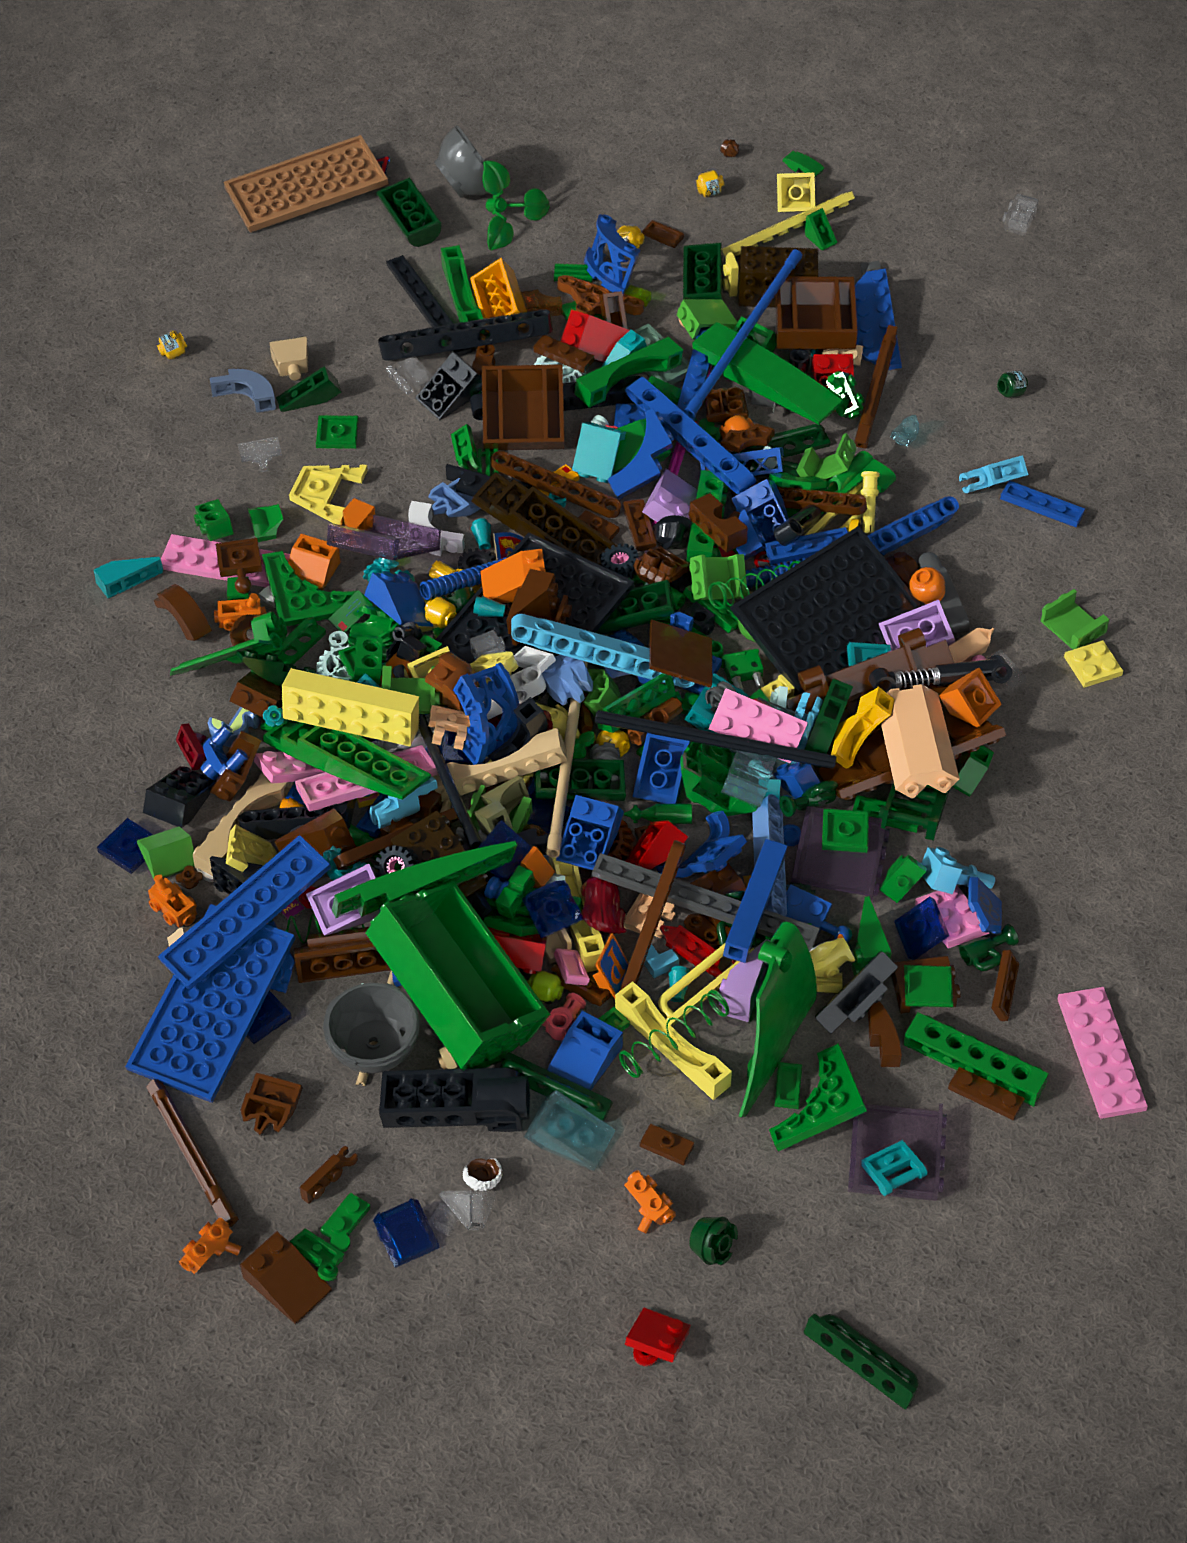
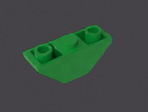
M984 744L979 746L980 749L977 751L963 752L957 767L959 780L952 787L969 797L989 768L994 754Z

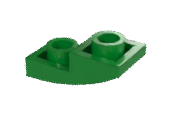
M792 151L782 160L795 173L798 170H802L804 173H814L815 178L825 169L816 160L796 151Z

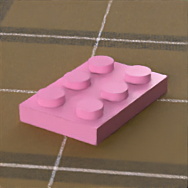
M282 751L256 753L254 758L255 764L271 783L295 782L296 780L324 773V771Z
M957 885L953 894L935 891L915 899V905L948 949L989 934V932L981 931L976 912H971L967 897Z

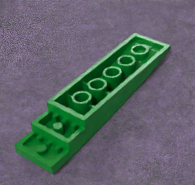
M716 322L692 342V348L707 355L708 363L716 366L737 335V332ZM748 338L745 339L723 372L724 377L818 425L843 404L841 398L813 378Z
M285 719L282 725L275 726L263 735V742L306 764L356 785L403 800L431 778L430 773L359 735Z
M512 841L472 849L380 876L335 894L332 912L335 918L358 910L360 916L363 917L379 910L388 901L395 902L405 895H416L419 891L433 889L440 883L447 884L454 881L456 885H459L511 862L517 848V843Z

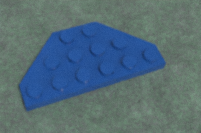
M886 268L866 272L855 284L856 345L864 346L862 359L875 365L888 325L895 326ZM898 340L896 341L889 370L902 368Z

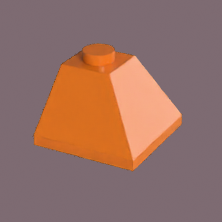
M980 668L955 681L939 695L949 714L975 727L981 726L1001 705L1000 700Z

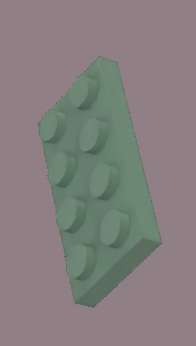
M649 323L634 330V332L645 339L647 346L664 339ZM682 356L681 365L667 372L648 371L645 373L649 377L652 375L673 385L685 379L689 362Z

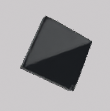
M410 635L401 640L396 656L413 662L425 656L428 646Z

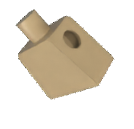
M307 337L270 342L271 357L280 376L289 375L291 380L296 381L301 378V373L308 372Z

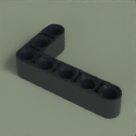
M356 798L310 812L306 806L250 810L241 813L238 816V821L241 828L265 840L279 839L295 827L305 825L328 811L335 809L344 819L349 830Z

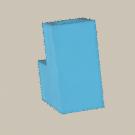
M651 944L644 965L652 977L656 978L670 971L672 967L679 966V958L672 948L659 954Z

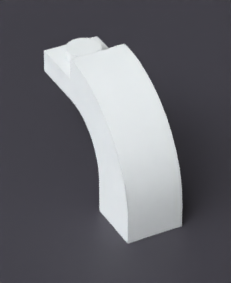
M411 501L408 516L409 529L413 541L424 551L437 556H441L443 550L450 553H463L465 548L464 534L436 529L431 525L433 518L432 504Z

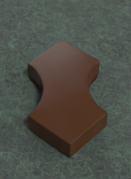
M755 424L746 430H729L721 441V445L727 450L738 453L750 446H767L775 435V429Z

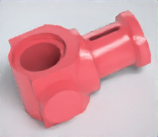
M568 993L565 1004L562 1007L552 1009L550 1016L542 1025L546 1027V1032L554 1040L560 1041L564 1039L570 1026L576 1020V1015L580 1009H584L586 1006L585 1000L576 993Z

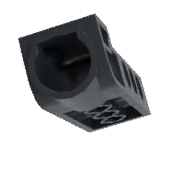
M477 1068L464 1071L461 1069L383 1071L379 1115L383 1128L487 1126L489 1132L522 1131L523 1119H529L530 1115L528 1076H521L519 1072L510 1068Z

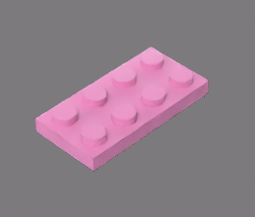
M725 689L709 730L719 734L798 748L808 722ZM781 759V760H783V761H785V762H788V763H790V764H791V762H792V761H789V760Z

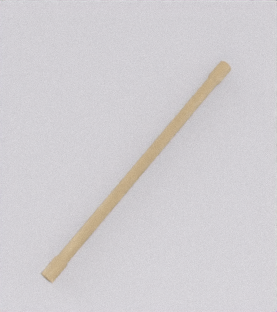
M583 661V662L585 663L586 668H587L588 662ZM570 698L564 738L567 761L560 764L551 831L546 849V854L552 858L560 855L561 834L581 703L573 698Z

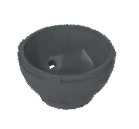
M459 126L453 127L443 139L438 158L434 163L460 198L465 195L479 196L488 194L483 186L484 159Z
M366 983L347 989L334 1000L332 999L326 1009L323 1030L329 1049L343 1065L357 1072L374 1074L395 1068L408 1057L418 1039L420 1021L418 1011L412 1000L404 992L400 991V988L389 983ZM401 1031H405L404 1036H401ZM372 1041L378 1042L376 1045L369 1044Z

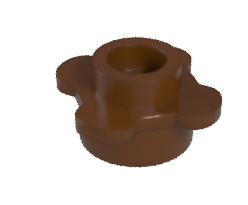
M186 866L181 874L176 875L175 879L184 888L192 889L203 879V874L195 871L192 866Z

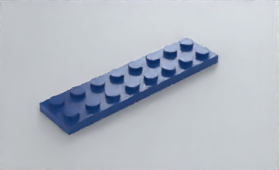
M299 835L158 956L159 960L190 991L331 869L330 863Z

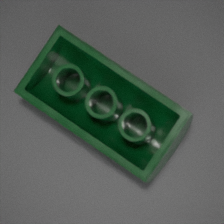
M410 177L376 192L378 198L412 246L421 247L430 244L439 236L441 222Z
M722 243L684 246L683 299H722Z
M669 580L633 588L596 633L604 635L648 624L651 620L660 621L670 618L671 614H675L676 606Z
M573 759L567 800H574L575 796L579 795L597 801H625L624 760ZM560 764L534 772L535 800H555Z

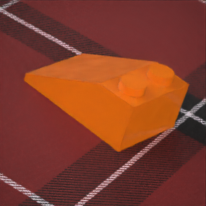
M542 549L520 551L481 570L483 595L501 604L513 602L517 589L522 587L530 569L545 572Z

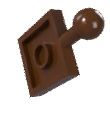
M257 538L216 543L220 577L237 575L238 579L235 582L236 591L241 594L248 593L252 588V583L246 578V574L262 572Z

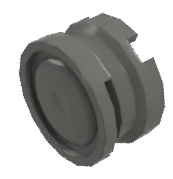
M722 681L716 687L707 690L705 699L707 704H711V710L716 713L725 689L736 692L731 684Z
M604 742V745L600 746L596 744L590 749L589 758L620 760V750L612 743Z

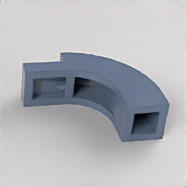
M228 369L229 375L210 378L213 397L236 393L244 394L254 401L256 413L276 410L271 384L265 377L254 371Z

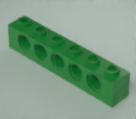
M701 470L696 499L711 493L723 506H726L727 494L724 493H728V486L711 471ZM722 507V519L724 518V507ZM692 522L687 548V562L690 563V558L699 555L717 557L718 548H715V546H719L700 527Z
M918 1012L905 1033L904 1046L955 1070L961 1067L1025 1098L1024 1102L1033 1107L1046 1086L1049 1073L1040 1067L1032 1066L1016 1056L1006 1054L995 1046H989L979 1041L974 1036L957 1031L950 1025H944L931 1016Z

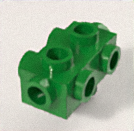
M842 371L833 373L828 377L826 383L828 385L827 389L843 400V404L836 409L837 414L841 415V417H849V419L858 417L860 415L859 411L864 409L862 406L864 398L860 392H856L854 386L857 385L854 376ZM852 401L853 406L849 407V403Z

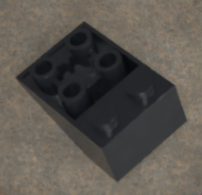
M452 352L415 398L441 420L469 402L473 395L478 394L482 390V376L465 360Z
M179 766L146 789L143 813L183 828L193 820L211 794L210 791L217 780H213L205 774L192 771L189 767Z
M210 857L211 872L214 879L213 884L218 891H225L229 895L263 867L260 864L247 862L248 867L241 872L227 865L226 858Z

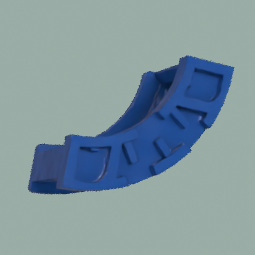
M599 214L596 222L597 234L592 248L589 247L587 249L584 264L588 266L587 271L591 277L602 281L601 285L611 292L622 291V295H624L628 289L641 250L636 248L635 245L626 242L618 234L616 220H613L609 215ZM606 243L608 244L612 262L604 261L606 254L603 251ZM623 255L631 258L628 268L620 263L629 261L624 259ZM622 271H627L623 280Z
M497 663L493 667L471 675H462L453 689L463 707L465 716L469 715L470 726L467 727V739L463 752L473 765L482 764L485 759L489 758L488 755L513 735L517 728L518 720L513 710L520 705L510 674L502 663ZM486 678L491 679V681H488V684L486 683ZM478 682L480 687H476L474 683ZM491 699L503 711L501 720L496 728L487 719V714L491 709Z

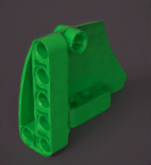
M782 922L771 938V942L766 940L758 954V960L767 963L769 967L756 997L757 1019L754 1055L747 1065L748 1085L739 1113L740 1117H746L778 1067V1062H781L789 1049L792 1037L817 999L816 975L810 952L799 929L790 922Z

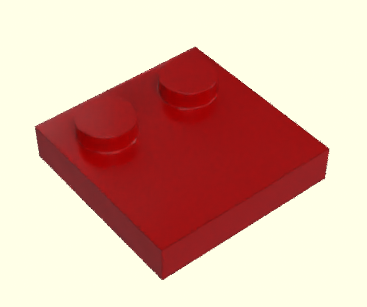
M643 1307L626 1337L625 1345L673 1363L689 1334L691 1325Z

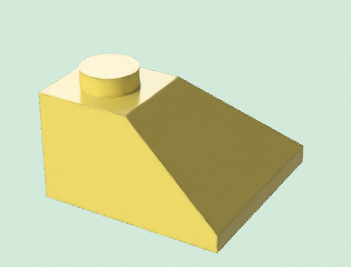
M814 173L777 174L778 212L806 211L815 207Z

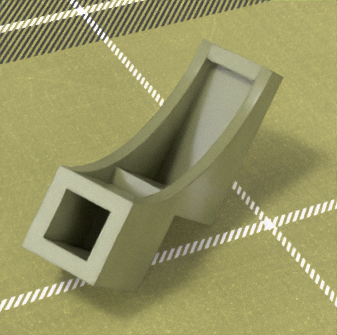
M518 775L481 795L485 807L474 812L481 832L496 838L513 828L509 819L510 812L521 802L523 796L530 797L523 777Z

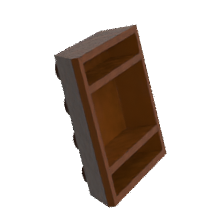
M788 276L776 293L777 349H856L857 316L854 277Z
M562 364L482 366L484 451L486 449L494 451L496 448L498 450L564 449Z

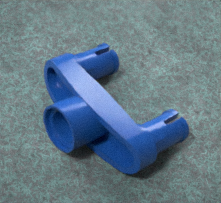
M225 723L203 744L207 760L200 768L205 775L213 780H216L225 769L238 774L237 771L249 759L247 753L239 748L230 759L227 758L222 750L223 745L233 735L234 731Z

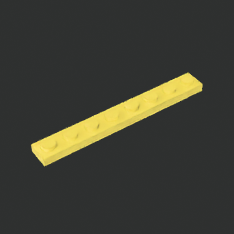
M851 191L836 196L722 248L724 256L729 252H732L734 257L741 254V246L757 247V243L760 241L765 243L773 240V235L775 234L781 236L789 232L788 228L793 227V229L803 226L806 216L821 208L824 209L827 215L834 212L833 208L836 206L842 208L849 205L848 201L854 199V195Z

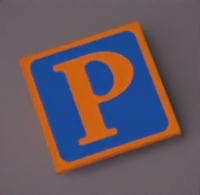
M611 933L595 964L599 972L595 973L593 977L599 988L608 989L615 999V995L621 989L629 962L614 934Z

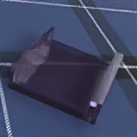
M378 515L373 516V528L365 530L334 523L328 524L327 545L392 561L440 550L441 530Z
M807 806L791 885L800 888L801 884L865 895L869 896L872 902L873 896L878 897L880 883H876V879L882 876L883 865L879 863L880 860H885L887 847H883V842L888 843L890 829L881 828L882 819L869 817L867 853L822 850L824 809Z
M861 1096L865 1104V1096ZM865 1104L867 1111L853 1117L848 1192L882 1195L878 1185L861 1166L862 1159L903 1140L927 1169V1176L921 1179L917 1177L893 1189L892 1193L886 1196L937 1201L938 1192L943 1193L944 1178L939 1177L940 1171H944L945 1156H940L941 1149L945 1150L946 1135H942V1128H946L947 1114L943 1113V1104H939L938 1111ZM908 1166L885 1178L889 1181L913 1168Z

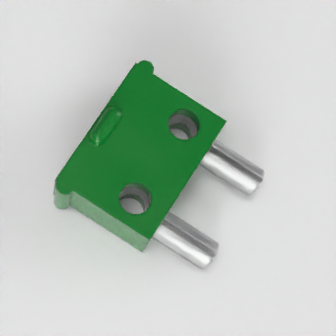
M759 649L722 656L721 668H724L729 683H734L735 687L743 690L741 682L754 679L757 688L760 689V686L761 688L764 687L762 680L764 669L759 658Z

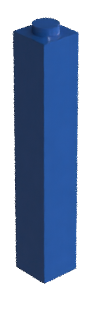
M765 839L727 937L723 953L724 957L746 963L783 865L788 845Z

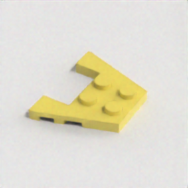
M329 465L303 466L289 494L290 500L341 527L344 522L343 510L345 507L331 505L330 502L342 479L362 484L368 471L367 465H360L359 468H350L349 465H342L341 468H330Z
M235 825L230 830L226 857L227 865L243 872L248 867L247 862L264 866L277 855L271 842L238 825Z

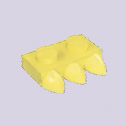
M729 252L726 256V264L723 265L725 279L722 280L724 290H727L729 296L732 297L737 296L739 267L733 253Z

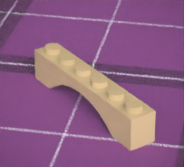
M555 728L536 734L521 749L500 760L478 765L450 762L447 763V766L461 796L479 790L481 785H484L486 788L511 780L518 775L523 776L566 762L567 756L564 741L558 729ZM439 774L432 776L437 780L438 788L435 791L441 794L442 801L448 800L449 797Z
M262 772L256 783L247 789L246 794L234 804L233 809L228 815L222 817L220 824L214 831H210L206 840L195 848L193 852L195 869H200L213 876L210 857H227L230 830L235 825L240 826L238 816L245 811L263 810L280 805L282 799L287 796L289 790L294 785V782L271 783Z

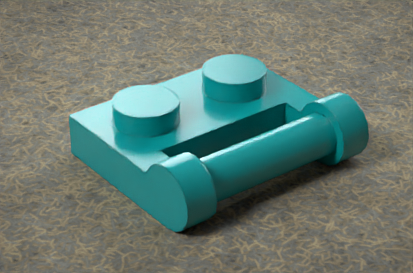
M903 1140L862 1159L861 1166L878 1185L883 1196L892 1193L893 1189L917 1177L921 1179L927 1176L926 1167ZM908 1166L913 1168L889 1181L885 1178Z

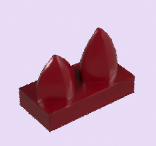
M189 723L181 724L176 742L191 769L199 770L203 762L207 760L203 746H201L207 737L193 731Z

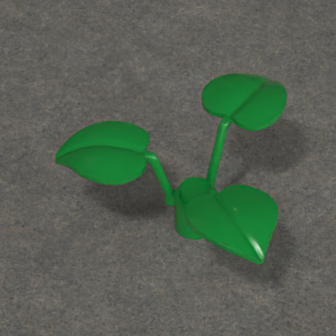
M484 161L483 186L488 193L496 194L486 201L487 210L493 215H497L490 220L487 232L488 249L495 250L509 245L514 236L512 225L507 223V218L499 212L505 211L507 207H525V217L536 221L542 219L548 213L550 205L546 195L539 189L528 190L524 196L525 203H507L504 198L499 196L503 194V188H507L510 184L508 170L498 162Z

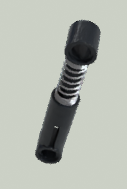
M994 655L987 660L936 665L935 668H929L927 671L925 669L922 671L918 669L916 672L911 670L910 673L908 671L903 673L901 671L893 672L885 668H877L871 672L869 682L874 689L880 687L886 693L890 689H901L902 686L906 688L907 686L912 687V685L927 684L929 686L930 683H933V685L942 687L949 686L973 670L980 668L987 681L1002 684L1011 678L1012 668L1002 656Z

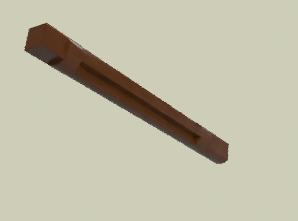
M888 325L882 340L854 440L856 447L866 449L868 446L897 341V326Z
M152 1079L146 1086L148 1092L218 1218L224 1219L232 1227L239 1218L166 1087L158 1079Z

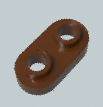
M693 913L685 918V929L717 950L721 947L716 928L703 915Z

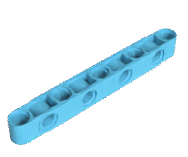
M517 614L511 620V635L517 642L651 680L662 674L661 672L649 669L650 648L526 614ZM672 676L673 683L676 686L688 688L695 684Z

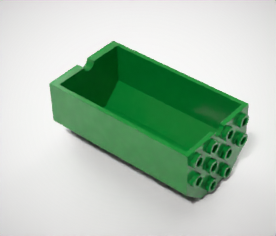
M454 881L447 884L440 883L430 890L423 889L416 895H405L395 902H386L381 906L378 916L371 920V925L365 932L462 1071L466 1069L487 1068L503 1061L508 1052H512L518 1046L522 1047L529 1042L550 1016L548 1010Z

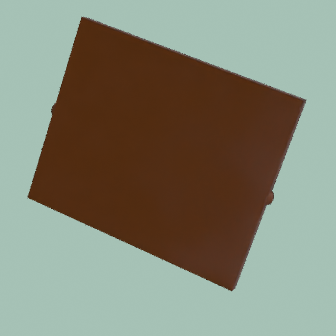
M651 620L649 669L711 688L712 638Z

